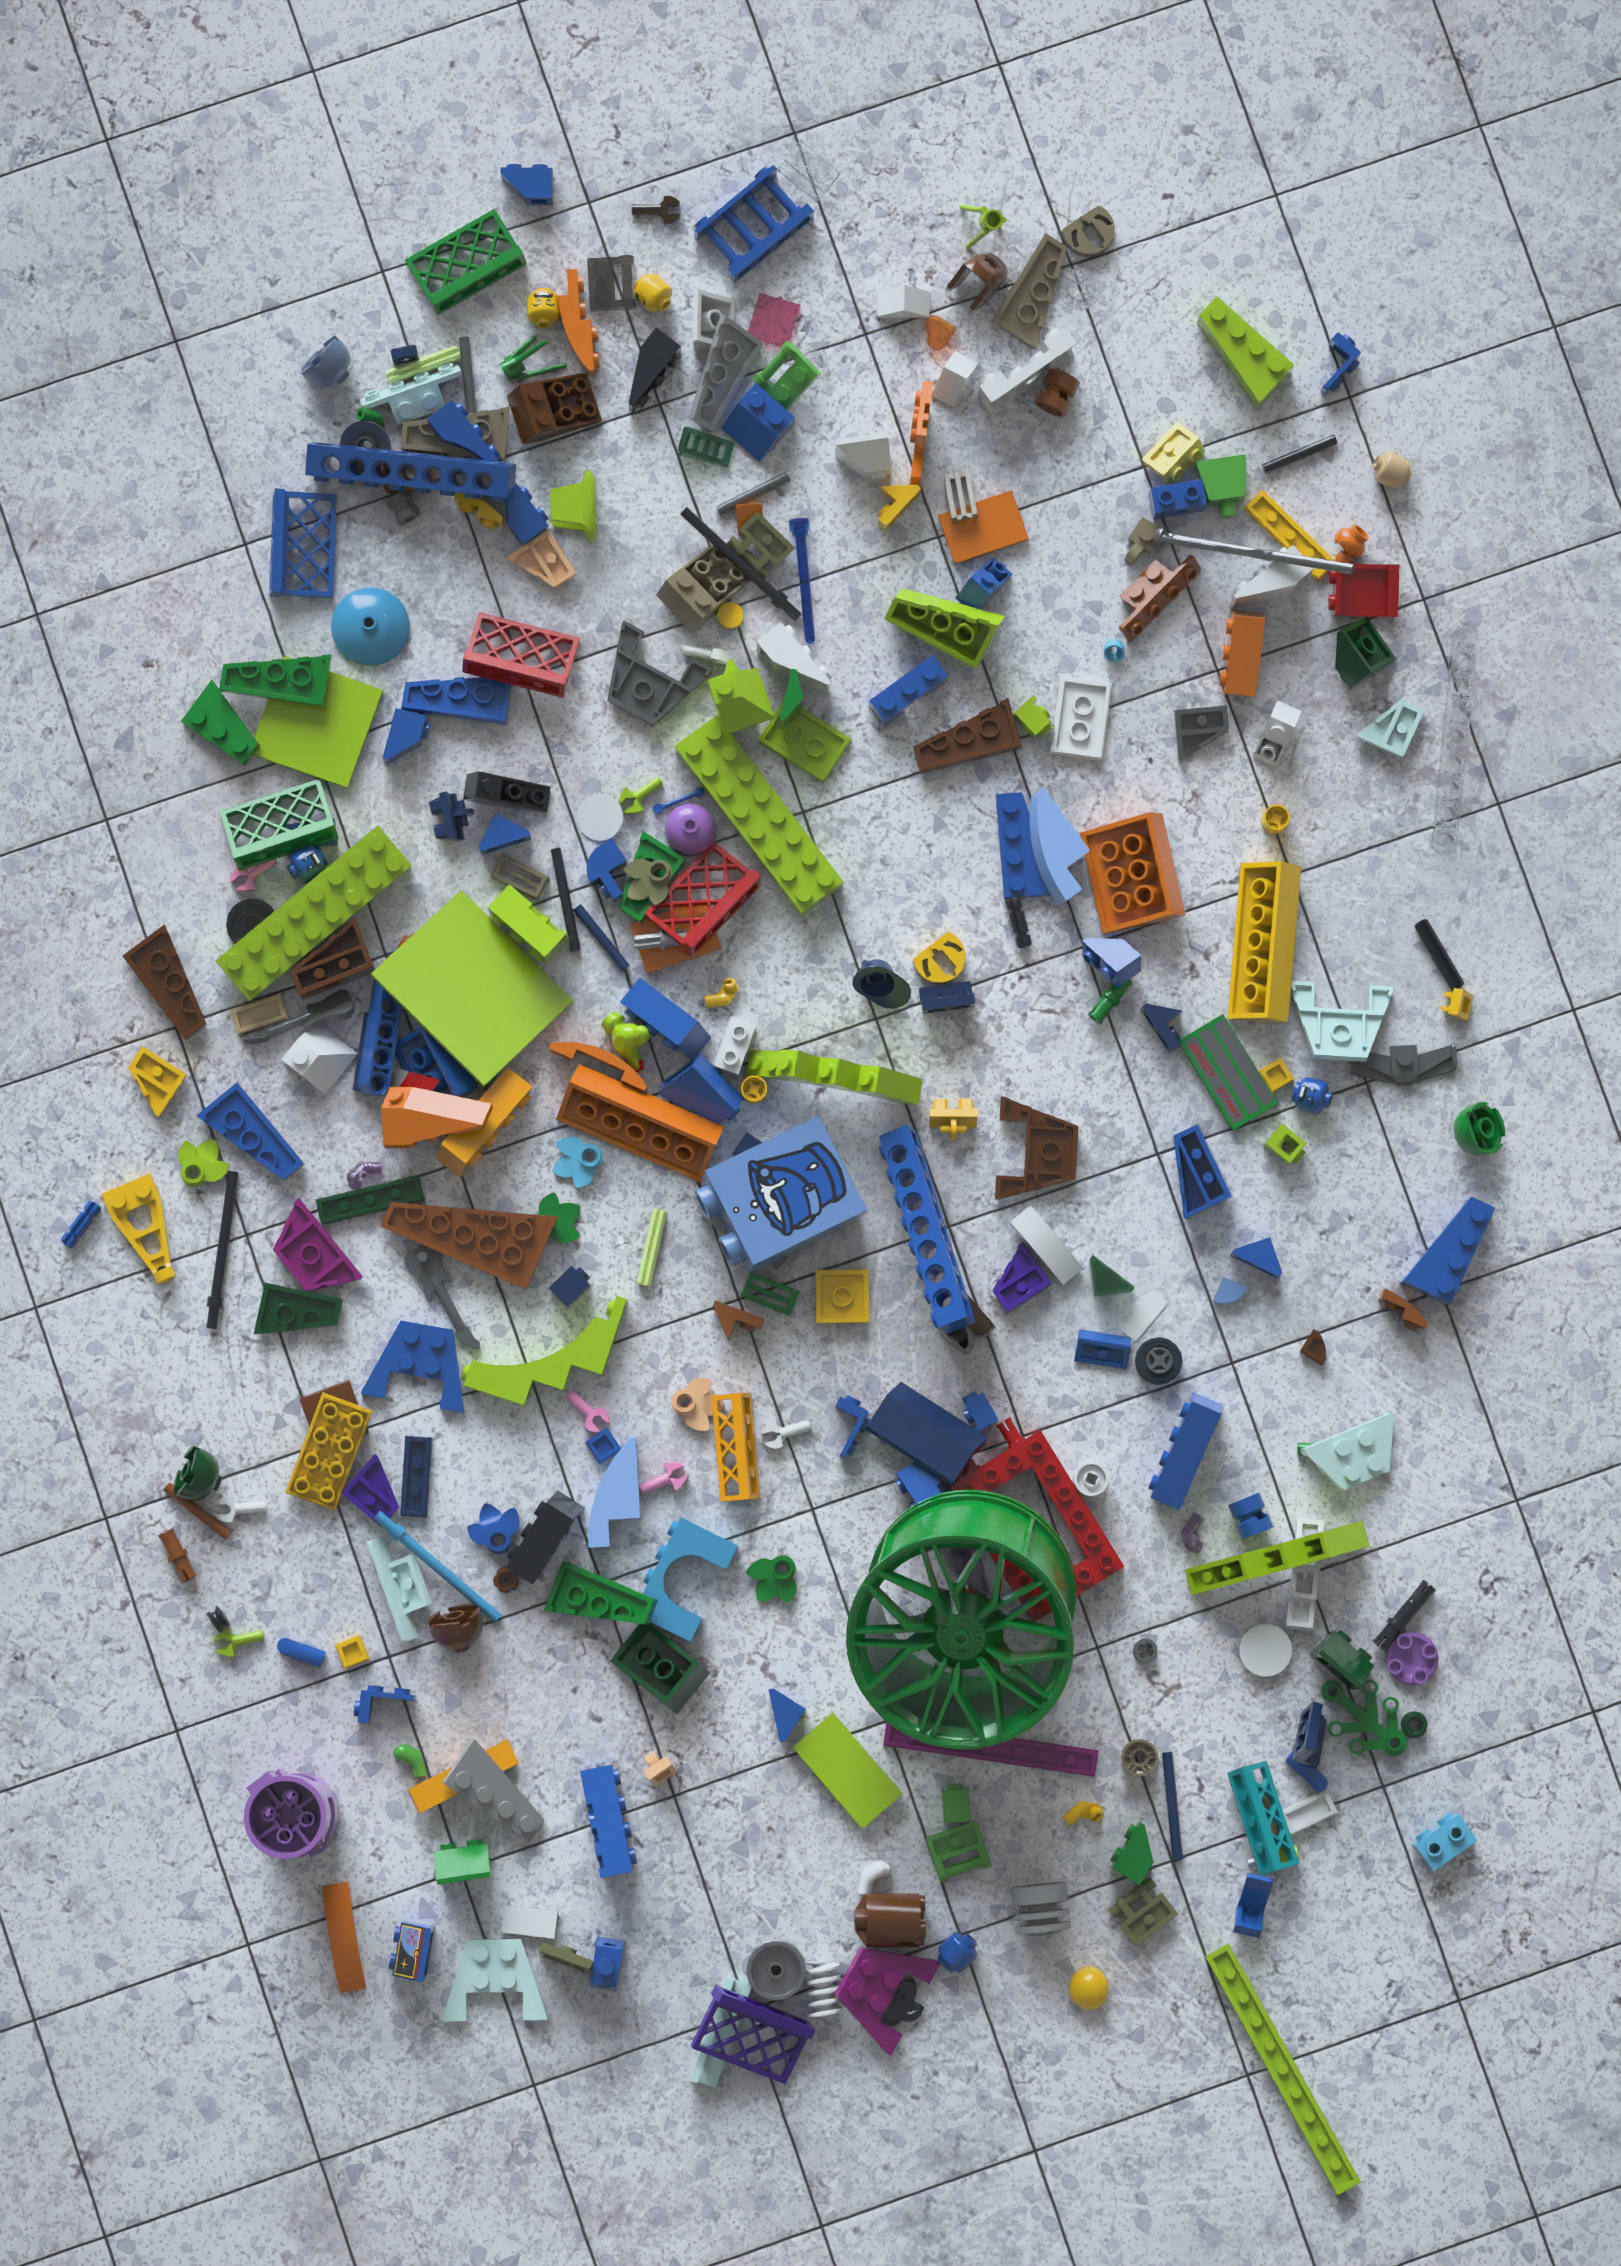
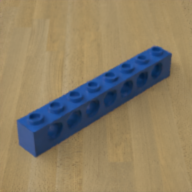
M312 442L307 444L305 475L314 476L313 480L320 482H329V478L339 479L338 483L353 485L354 481L364 482L366 487H379V484H388L389 489L404 490L406 486L414 487V492L430 493V489L439 490V494L445 496H455V492L465 493V498L480 499V495L490 496L491 501L505 502L506 498L514 496L516 464ZM332 457L339 461V469L337 471L331 467ZM357 460L362 461L365 466L363 473H359L356 469ZM382 463H386L390 468L388 476L383 475L381 472ZM408 465L415 470V477L413 479L406 475ZM433 468L440 472L439 482L434 481L431 477ZM458 471L463 472L466 477L464 485L460 484L456 479ZM483 474H487L491 478L489 488L485 487L482 483Z
M907 1124L880 1135L881 1145L879 1146V1151L882 1158L888 1164L889 1169L886 1170V1174L896 1190V1193L893 1194L894 1200L903 1213V1217H901L903 1228L906 1232H909L911 1240L908 1241L911 1253L917 1258L918 1265H916V1271L919 1278L925 1284L923 1294L933 1310V1313L930 1314L935 1328H939L948 1334L976 1323L917 1132ZM906 1153V1159L899 1163L900 1156ZM914 1177L913 1183L906 1187L908 1179ZM921 1201L920 1208L913 1211L914 1205ZM925 1225H929L928 1231L921 1235V1229ZM932 1249H936L934 1257L928 1259L929 1252ZM940 1273H944L943 1279L936 1283V1277ZM951 1297L950 1304L943 1307L944 1300Z

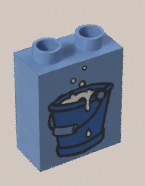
M820 1116L705 1170L701 1179L704 1187L695 1191L696 1199L706 1218L709 1220L719 1215L728 1233L719 1238V1243L729 1264L733 1267L743 1262L748 1274L861 1220L867 1211Z

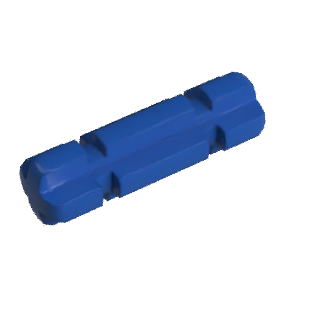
M88 1201L84 1207V1212H80L68 1228L70 1231L68 1233L65 1232L62 1236L61 1242L67 1247L73 1248L78 1242L77 1238L84 1234L93 1222L92 1218L96 1217L101 1211V1207L94 1201Z

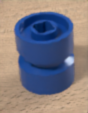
M1260 1492L1228 1505L1233 1519L1239 1521L1236 1527L1242 1540L1274 1527L1269 1514L1263 1512L1265 1504Z

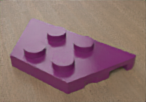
M296 1199L290 1216L285 1222L283 1231L273 1248V1251L306 1291L361 1280L363 1276L301 1199Z

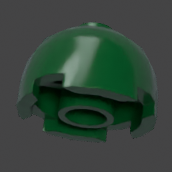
M195 1446L190 1447L183 1457L188 1461L184 1464L182 1471L178 1470L176 1473L173 1492L178 1497L198 1501L209 1496L212 1490H218L222 1476L219 1475L217 1459L211 1453Z

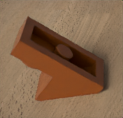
M716 1300L713 1303V1308L728 1341L736 1321L741 1323L740 1328L753 1333L755 1329H762L765 1321L764 1318Z

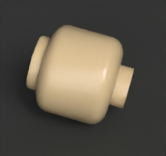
M1387 451L1383 456L1378 455L1372 465V469L1375 470V480L1391 489L1406 486L1413 472L1409 459L1393 451Z

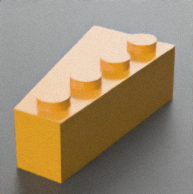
M507 1067L478 1100L493 1106L485 1128L457 1136L450 1133L441 1143L436 1159L461 1179L470 1166L473 1167L478 1162L483 1150L486 1147L489 1148L498 1138L497 1133L501 1128L504 1127L506 1129L515 1118L513 1115L518 1108L523 1109L532 1098L529 1095L532 1086Z

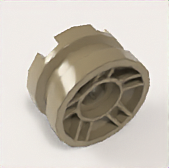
M1144 1739L1130 1741L1123 1748L1121 1754L1122 1765L1125 1770L1131 1775L1138 1777L1147 1776L1152 1773L1157 1767L1159 1760L1155 1746ZM1139 1752L1145 1755V1760L1141 1763H1137L1134 1758Z

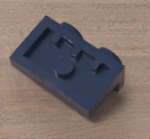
M970 981L919 988L922 1014L972 1008L975 1006L974 993H972Z
M1315 1701L1300 1714L1292 1759L1314 1768L1319 1766L1327 1723L1324 1715H1321L1323 1704Z

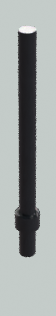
M688 507L681 512L680 515L772 600L771 603L777 609L781 608L794 621L802 615L787 600L789 597L782 591L778 592Z
M228 1171L212 1290L211 1296H208L206 1306L209 1307L206 1325L208 1329L217 1330L219 1309L223 1307L224 1298H221L239 1174V1172Z

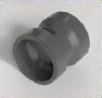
M408 490L400 491L386 501L388 508L391 511H395V519L399 526L413 521L421 514L418 506L411 502L412 496Z

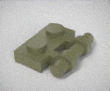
M758 511L739 530L746 536V539L741 543L733 536L727 542L764 579L771 573L764 566L769 560L778 566L795 549ZM752 543L763 553L759 559L747 549Z
M1151 1877L1140 1885L1136 1884L1133 1891L1123 1898L1120 1896L1115 1900L1116 1904L1108 1909L1114 1918L1122 1912L1125 1914L1127 1919L1120 1923L1119 1926L1135 1947L1178 1915L1162 1892L1154 1898L1150 1895L1149 1891L1157 1886ZM1142 1897L1147 1904L1134 1913L1130 1906Z

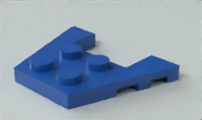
M400 1320L364 1385L361 1395L385 1399L390 1372L444 1381L440 1409L464 1413L454 1331L452 1329Z

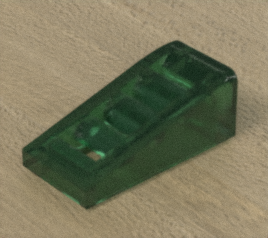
M684 426L677 452L680 456L728 468L735 442ZM690 437L695 438L692 449L687 448ZM700 440L705 441L702 453L697 451ZM710 443L715 444L712 456L707 455ZM720 446H725L722 459L717 458Z

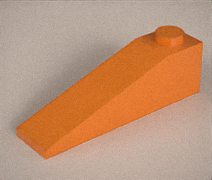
M390 1087L381 1107L383 1145L385 1148H412L419 1141L429 1139L430 1142L439 1140V1136L449 1133L457 1136L483 1129L493 1106L485 1102L415 1087Z

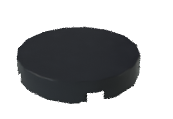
M250 898L238 902L232 907L227 916L226 928L228 936L236 944L271 915L274 909L271 905L260 899Z

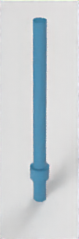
M381 1511L374 1517V1520L389 1532L388 1535L394 1541L399 1540L477 1608L479 1607L480 1611L494 1623L501 1617L502 1614L410 1537L402 1525L399 1523L395 1524Z

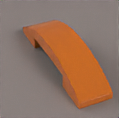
M578 1042L550 1043L548 1047L550 1052L572 1062L577 1053H580L624 1073L621 1082L647 1092V1085L639 1074L622 1059L606 1050Z
M349 1881L322 1886L328 1935L339 1992L365 1989L367 1987L363 1963L360 1957Z

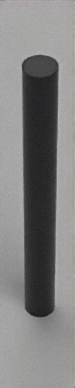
M553 848L550 851L570 951L577 952L581 948L561 848Z

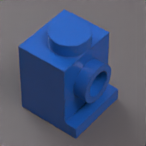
M976 1391L962 1398L966 1408L962 1412L969 1424L974 1422L976 1425L975 1429L979 1432L999 1421L984 1393L977 1395Z

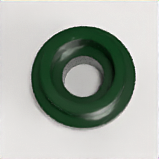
M1411 1711L1403 1716L1401 1719V1730L1406 1736L1419 1738L1425 1734L1428 1723L1422 1713ZM1413 1719L1417 1720L1419 1724L1415 1730L1409 1727V1722Z

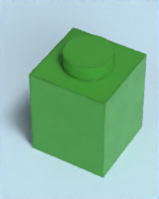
M963 1783L947 1784V1790H941L943 1822L971 1821L969 1789L963 1788Z

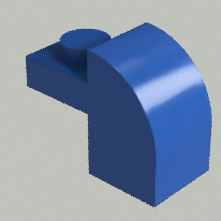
M613 838L597 847L591 853L587 862V875L591 886L601 881L602 884L598 887L606 899L611 897L615 903L622 898L623 894L611 874L627 865V861Z

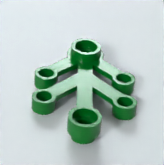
M1329 1680L1321 1686L1320 1692L1323 1699L1329 1702L1336 1701L1359 1720V1722L1347 1723L1332 1721L1328 1725V1733L1331 1736L1340 1737L1345 1733L1372 1731L1380 1738L1367 1741L1359 1738L1350 1740L1348 1748L1351 1753L1361 1754L1363 1751L1382 1749L1390 1756H1399L1404 1753L1408 1742L1405 1734L1398 1730L1396 1711L1399 1708V1702L1394 1697H1387L1383 1700L1382 1708L1386 1711L1387 1729H1385L1378 1722L1376 1702L1378 1684L1374 1680H1366L1361 1687L1362 1692L1365 1694L1366 1712L1343 1694V1688L1337 1681ZM1369 1682L1375 1687L1372 1693H1368L1365 1690V1685ZM1330 1686L1336 1687L1337 1694L1335 1696L1328 1694L1327 1690ZM1388 1700H1393L1395 1702V1708L1393 1710H1388L1386 1708V1702ZM1332 1725H1340V1733L1334 1734L1331 1731ZM1392 1738L1399 1740L1398 1747L1392 1748L1390 1746ZM1359 1741L1362 1747L1359 1751L1352 1749L1353 1742Z

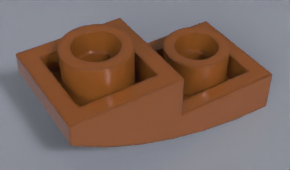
M1386 1288L1381 1291L1378 1300L1384 1302L1383 1307L1397 1312L1398 1309L1402 1310L1399 1320L1404 1322L1403 1327L1418 1332L1419 1329L1424 1330L1427 1328V1321L1412 1304Z

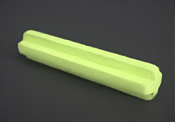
M453 346L387 370L386 376L389 384L405 381L419 373L429 372L438 369L444 364L460 361L461 355L457 346Z
M654 1209L637 1279V1283L641 1286L650 1287L667 1217L665 1210Z

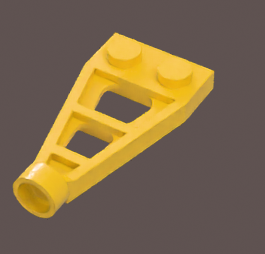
M151 1173L102 1193L101 1195L112 1220L152 1271L156 1284H163L176 1278L177 1276L171 1264L162 1198ZM148 1206L151 1210L152 1224L149 1228L138 1231L128 1221L127 1215L133 1210ZM156 1233L161 1250L158 1253L149 1255L143 1247L141 1239ZM161 1266H166V1267H167V1268H164V1269L158 1271L159 1267H161Z

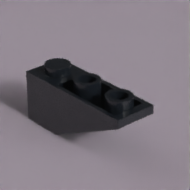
M657 327L639 350L628 403L629 410L632 412L637 407L640 409L644 407L650 398L649 392L653 387L656 389L660 387L666 378L665 372L669 367L675 368L682 358L680 355L681 346Z
M478 771L466 775L463 800L491 806L546 813L551 787Z

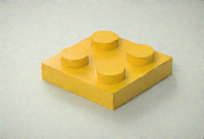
M868 1269L815 1270L816 1324L869 1323Z

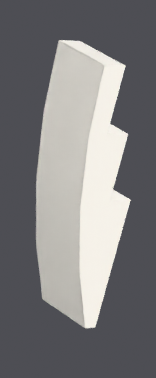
M1297 1518L1295 1539L1323 1532L1324 1521ZM1321 1560L1291 1568L1285 1628L1312 1631Z

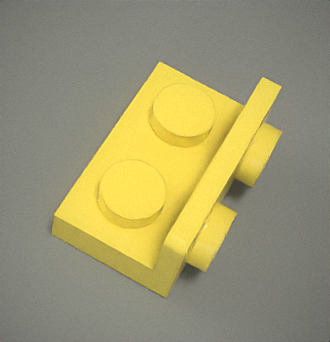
M1177 422L1144 456L1142 461L1147 467L1161 476L1166 485L1175 484L1182 479L1184 473L1196 461L1200 460L1205 449L1196 435Z

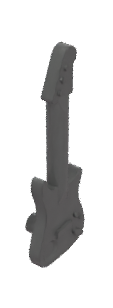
M338 990L320 1002L307 1004V1013L266 1029L261 1028L251 1033H244L241 1038L245 1044L267 1042L269 1038L302 1025L305 1031H310L327 1021L348 1020L354 1013L353 1000L347 990Z
M424 1245L409 1252L404 1257V1264L423 1284L427 1301L429 1303L432 1302L431 1293L435 1291L457 1331L455 1335L472 1349H478L480 1342L474 1338L469 1327L465 1326L442 1283L443 1281L453 1282L452 1277L443 1268L442 1254Z

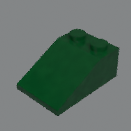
M639 1624L610 1660L611 1663L675 1714L679 1713L710 1674L699 1661L650 1624Z
M1331 1630L1313 1650L1311 1655L1350 1690H1360L1374 1667L1370 1662L1372 1657L1361 1647L1356 1650L1350 1644L1352 1639L1342 1630L1338 1632Z

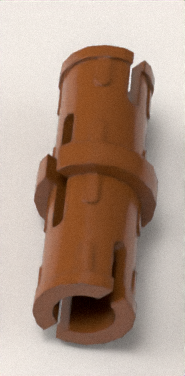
M169 1529L165 1531L166 1533L158 1535L169 1555L167 1559L169 1563H173L181 1583L196 1577L197 1574L194 1572L186 1556L188 1552L182 1548L174 1529Z

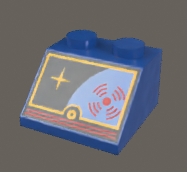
M402 1921L400 1927H395L393 1942L398 1944L396 1953H391L389 1969L393 1970L392 1976L422 1983L426 1980L435 1926Z

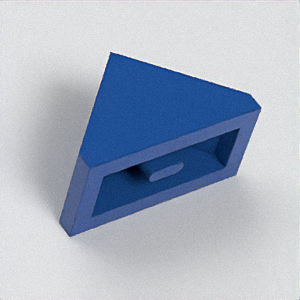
M495 814L479 845L481 855L531 840L530 832Z
M1270 1237L1236 1248L1230 1255L1276 1279L1280 1278L1282 1274Z
M772 1688L768 1689L779 1740L783 1742L786 1741L805 1708Z

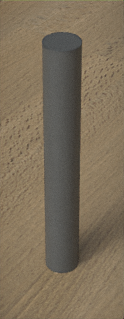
M464 336L459 338L466 411L469 414L476 413L477 408L469 337Z
M784 472L716 506L719 514L723 515L735 509L736 505L745 504L791 480L787 472Z

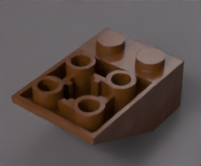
M586 372L520 384L507 395L522 444L548 440L602 422Z

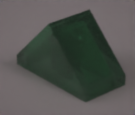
M1094 1255L1088 1260L1093 1298L1128 1294L1135 1288Z

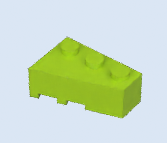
M510 884L488 907L492 913L489 918L499 927L504 924L511 931L508 935L517 944L520 945L522 942L530 948L528 951L529 955L538 963L543 960L548 964L568 942L567 934L562 929L556 928L547 916L542 915L532 903Z

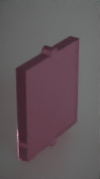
M759 293L748 332L758 340L763 341L765 345L774 344L781 347L786 341L791 339L801 305L783 300L782 296L776 298Z

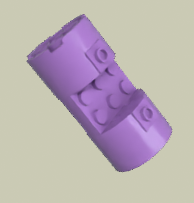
M282 1768L275 1772L274 1770L266 1772L246 1787L251 1795L244 1809V1826L250 1841L258 1850L268 1856L279 1859H290L298 1856L302 1858L305 1855L311 1858L315 1854L319 1855L330 1846L327 1842L332 1838L337 1828L340 1809L334 1791L324 1780L307 1773L287 1774Z

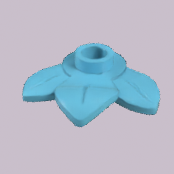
M565 1137L558 1140L556 1144L563 1156L554 1165L553 1173L560 1177H573L576 1188L588 1185L593 1180L594 1170L603 1161L601 1149L595 1144H584L577 1137ZM589 1152L595 1155V1159L592 1162L585 1160V1155Z

